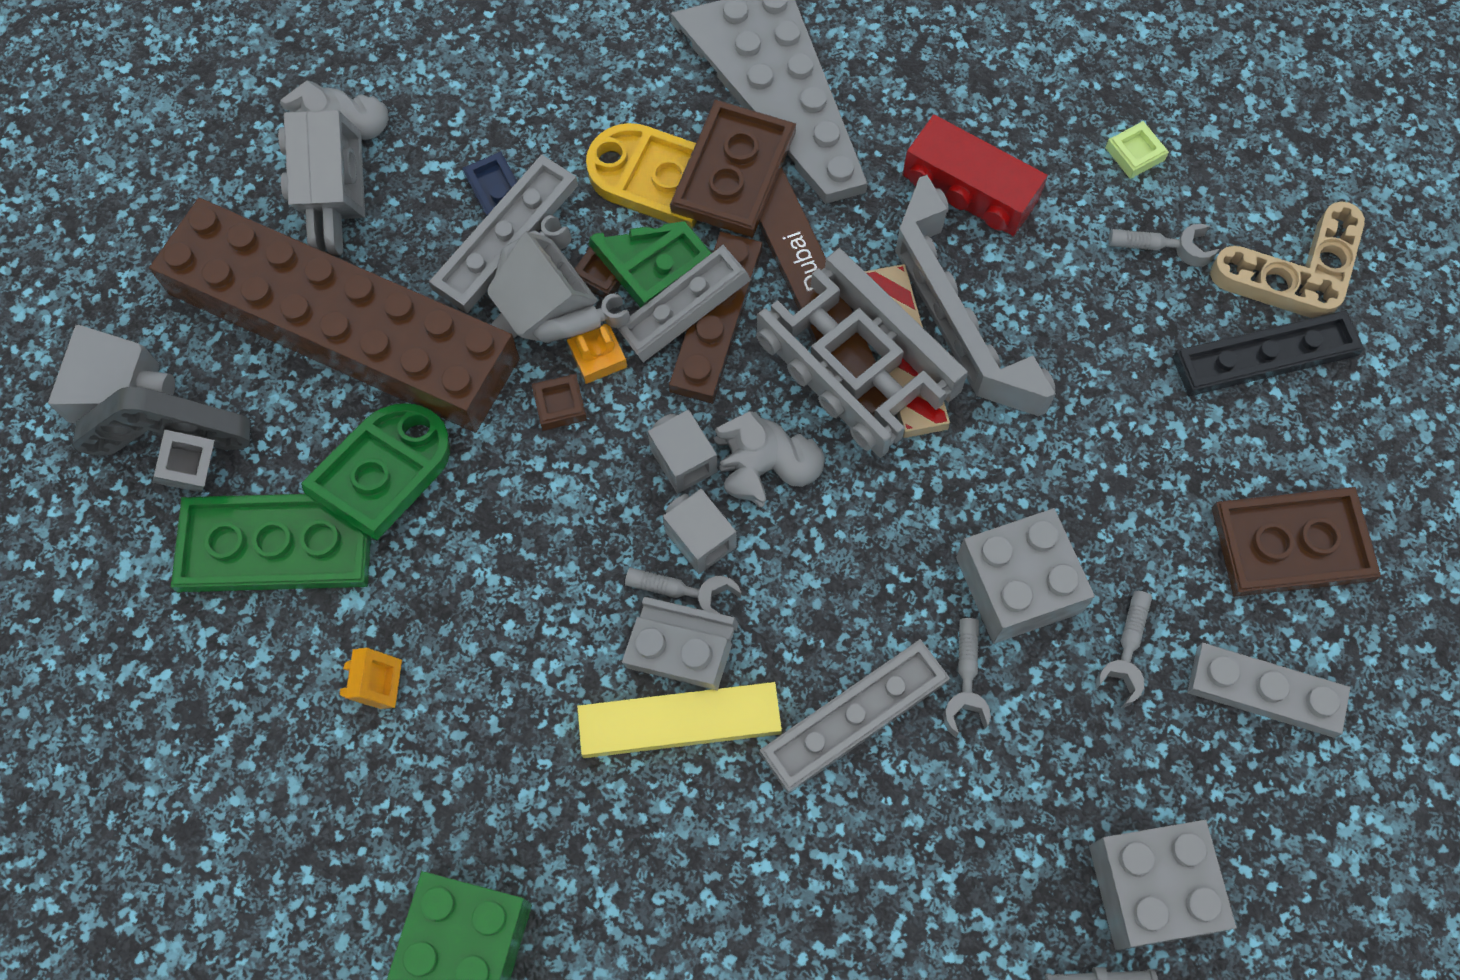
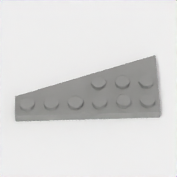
M719 0L671 12V24L679 33L683 32L692 42L694 51L700 58H706L717 71V78L743 108L796 123V133L787 154L794 161L795 169L825 204L866 193L868 183L795 0Z

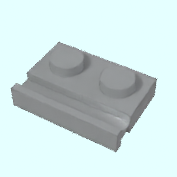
M644 597L641 615L636 619L622 660L624 666L628 669L718 691L732 647L731 639L734 630L737 631L738 622L735 617Z

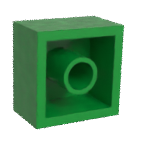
M421 871L387 980H510L532 904L518 896Z

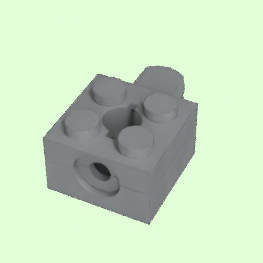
M339 110L285 112L284 127H280L278 132L279 147L281 153L286 155L287 172L281 175L282 195L285 200H288V205L306 215L307 245L323 252L327 249L328 254L332 256L342 255V219L365 218L361 131Z

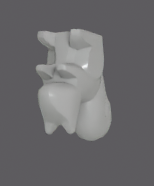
M308 80L280 100L283 109L290 112L339 110L361 131V140L376 138L383 132L389 120L387 107L374 96L368 97L360 94L352 99L341 90L321 87L317 83Z
M749 411L715 429L717 435L714 437L715 443L719 446L728 445L732 451L731 455L720 461L721 465L719 466L721 472L734 471L724 482L725 491L735 498L752 501L758 507H764L766 501V493L760 476L773 469L783 482L791 486L803 487L814 482L824 469L825 458L823 451L812 438L807 439L801 434H796L790 438L780 425L761 418L757 412Z

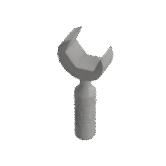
M1204 224L1188 226L1182 232L1179 239L1166 238L1161 233L1111 229L1108 245L1111 247L1156 251L1164 247L1176 248L1177 254L1183 262L1194 267H1203L1209 264L1219 251L1217 249L1203 252L1193 243V238L1205 236L1210 226Z
M629 567L625 579V586L673 598L684 595L697 598L700 610L713 613L718 612L711 608L712 596L728 590L741 599V591L738 584L726 576L709 578L701 585L700 589L686 586L680 579L657 575L656 573L653 574L652 572L649 573L648 571L645 572L644 570Z
M1134 591L1120 641L1123 647L1121 660L1109 662L1098 673L1096 678V689L1107 676L1124 680L1130 696L1121 708L1131 705L1141 696L1144 690V678L1141 671L1134 664L1130 663L1133 652L1140 647L1152 601V595L1143 591Z
M962 618L959 622L958 673L963 680L962 692L953 696L948 702L943 713L944 725L954 737H957L959 734L954 716L961 709L979 713L984 730L989 725L991 717L990 708L986 701L978 694L972 693L973 679L978 674L979 620L974 618Z

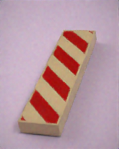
M905 264L864 271L923 328ZM902 358L901 364L889 374L904 387L919 373ZM918 395L897 413L899 422L905 427L903 438L948 430L950 425L945 403L943 402V405L936 410L921 395Z

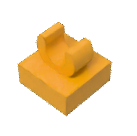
M607 323L601 325L600 328L567 339L568 347L585 384L627 368L626 358L611 327Z
M370 648L353 649L351 660L347 661L343 670L349 671L347 688H341L339 695L345 697V699L378 709L395 708L402 660Z

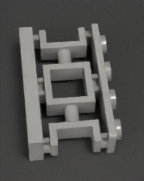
M839 247L826 258L825 268L822 270L818 268L812 273L811 287L819 296L795 315H792L778 300L771 305L770 311L764 308L757 314L756 337L769 354L774 355L777 353L784 360L790 375L801 386L808 385L819 396L818 400L821 406L831 417H840L851 428L850 433L861 448L866 451L871 449L878 457L882 458L888 452L890 445L896 444L903 438L905 427L894 415L918 395H921L936 410L943 405L944 400L949 403L962 392L968 371ZM839 297H841L854 312L838 324L827 311L839 303ZM813 324L824 336L811 346L810 353L795 337ZM856 332L882 356L880 360L858 378H855L831 354V352ZM902 358L919 373L904 387L889 374L901 364ZM873 386L888 399L875 410L874 417L857 400Z

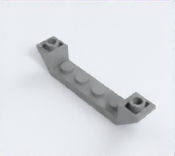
M928 175L919 177L899 228L895 249L898 258L902 264H905L911 281L955 359L968 371L966 378L976 396L1038 417L1046 414L1056 395L1055 384L1051 374L1045 368H1040L1034 356L1000 369V359L995 348L990 344L986 345L979 333L976 315L971 308H965L958 297V288L954 277L949 271L944 272L939 264L936 247L930 237L942 233L946 213H948L949 209L948 202L943 191L940 188L935 189Z

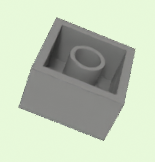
M1055 508L964 538L956 556L993 644L1081 614L1095 597Z
M1206 820L1107 836L1089 845L1115 951L1236 929Z

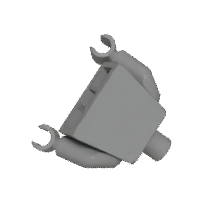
M551 215L542 220L541 232L535 230L531 232L525 231L519 239L501 250L495 277L488 286V295L501 312L490 325L511 333L513 339L519 335L521 338L549 343L575 337L600 328L603 321L613 328H620L629 322L630 314L628 310L617 314L610 313L611 309L623 305L622 297L615 293L609 294L603 299L601 308L596 309L593 306L598 301L560 251V249L567 247L571 243L572 237L567 226L561 228L559 219Z

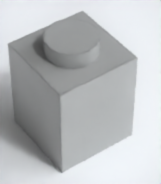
M689 409L679 415L669 414L662 417L653 425L652 429L647 431L650 450L677 494L718 472L717 454Z
M164 429L152 483L202 492L215 440Z
M702 489L691 496L688 494L679 496L667 507L666 514L663 515L665 533L698 574H701L737 547L736 530Z

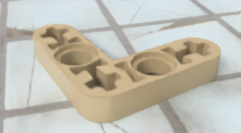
M1341 201L1330 205L1317 223L1305 267L1244 247H1226L1220 251L1211 266L1210 276L1212 281L1225 291L1309 318L1335 313L1343 303L1347 293L1365 225L1364 215L1357 206L1349 202ZM1336 219L1343 221V228H1345L1340 238L1333 237L1338 228V221ZM1330 252L1335 254L1342 263L1341 267L1330 268L1326 266L1320 258V253ZM1229 263L1237 265L1236 270L1238 274L1230 272ZM1253 270H1258L1259 274L1257 275L1256 279L1252 281L1251 278L1254 275ZM1274 274L1283 277L1288 284V289L1285 291L1274 290L1267 284L1266 276ZM1300 284H1301V285H1303V287L1301 288V290L1299 291V293H1302V294H1301L1300 296H1298V295L1295 294V292L1297 291L1298 287H1299ZM1316 291L1324 293L1323 299L1326 303L1318 301L1319 296Z

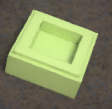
M1144 121L1108 139L1105 147L1130 179L1165 161L1169 153Z

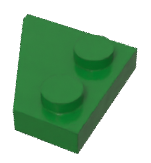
M685 221L664 224L660 228H650L648 226L632 228L629 234L604 237V233H596L589 240L591 249L640 308L711 254L709 249Z

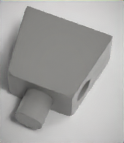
M75 325L48 404L67 422L76 423L77 420L121 388L142 387L173 395L175 379L172 374L158 372L159 363L141 344L85 326Z

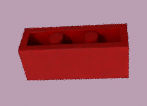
M934 114L907 150L902 174L915 186L919 177L928 175L935 189L940 188L943 191L947 202L951 206L959 210H966L984 220L991 228L1004 231L1013 237L1039 201L1048 177L1047 174Z

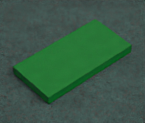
M306 494L181 497L171 588L176 592L368 587L371 537Z

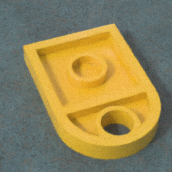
M625 123L610 127L593 140L587 152L586 166L590 183L602 198L667 223L685 221L692 230L697 220L671 213L670 211L671 200L696 143L636 123ZM606 152H617L621 155V158L614 163H604L599 160L600 156Z

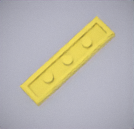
M775 682L720 688L718 691L712 689L577 706L581 755L583 758L780 735L782 733Z

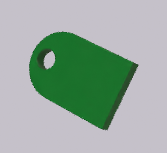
M403 403L381 408L369 415L301 483L303 491L306 495L377 541L446 467L450 457V442L447 429L437 414L420 405ZM416 425H424L430 428L421 437L413 438L406 435L407 430Z

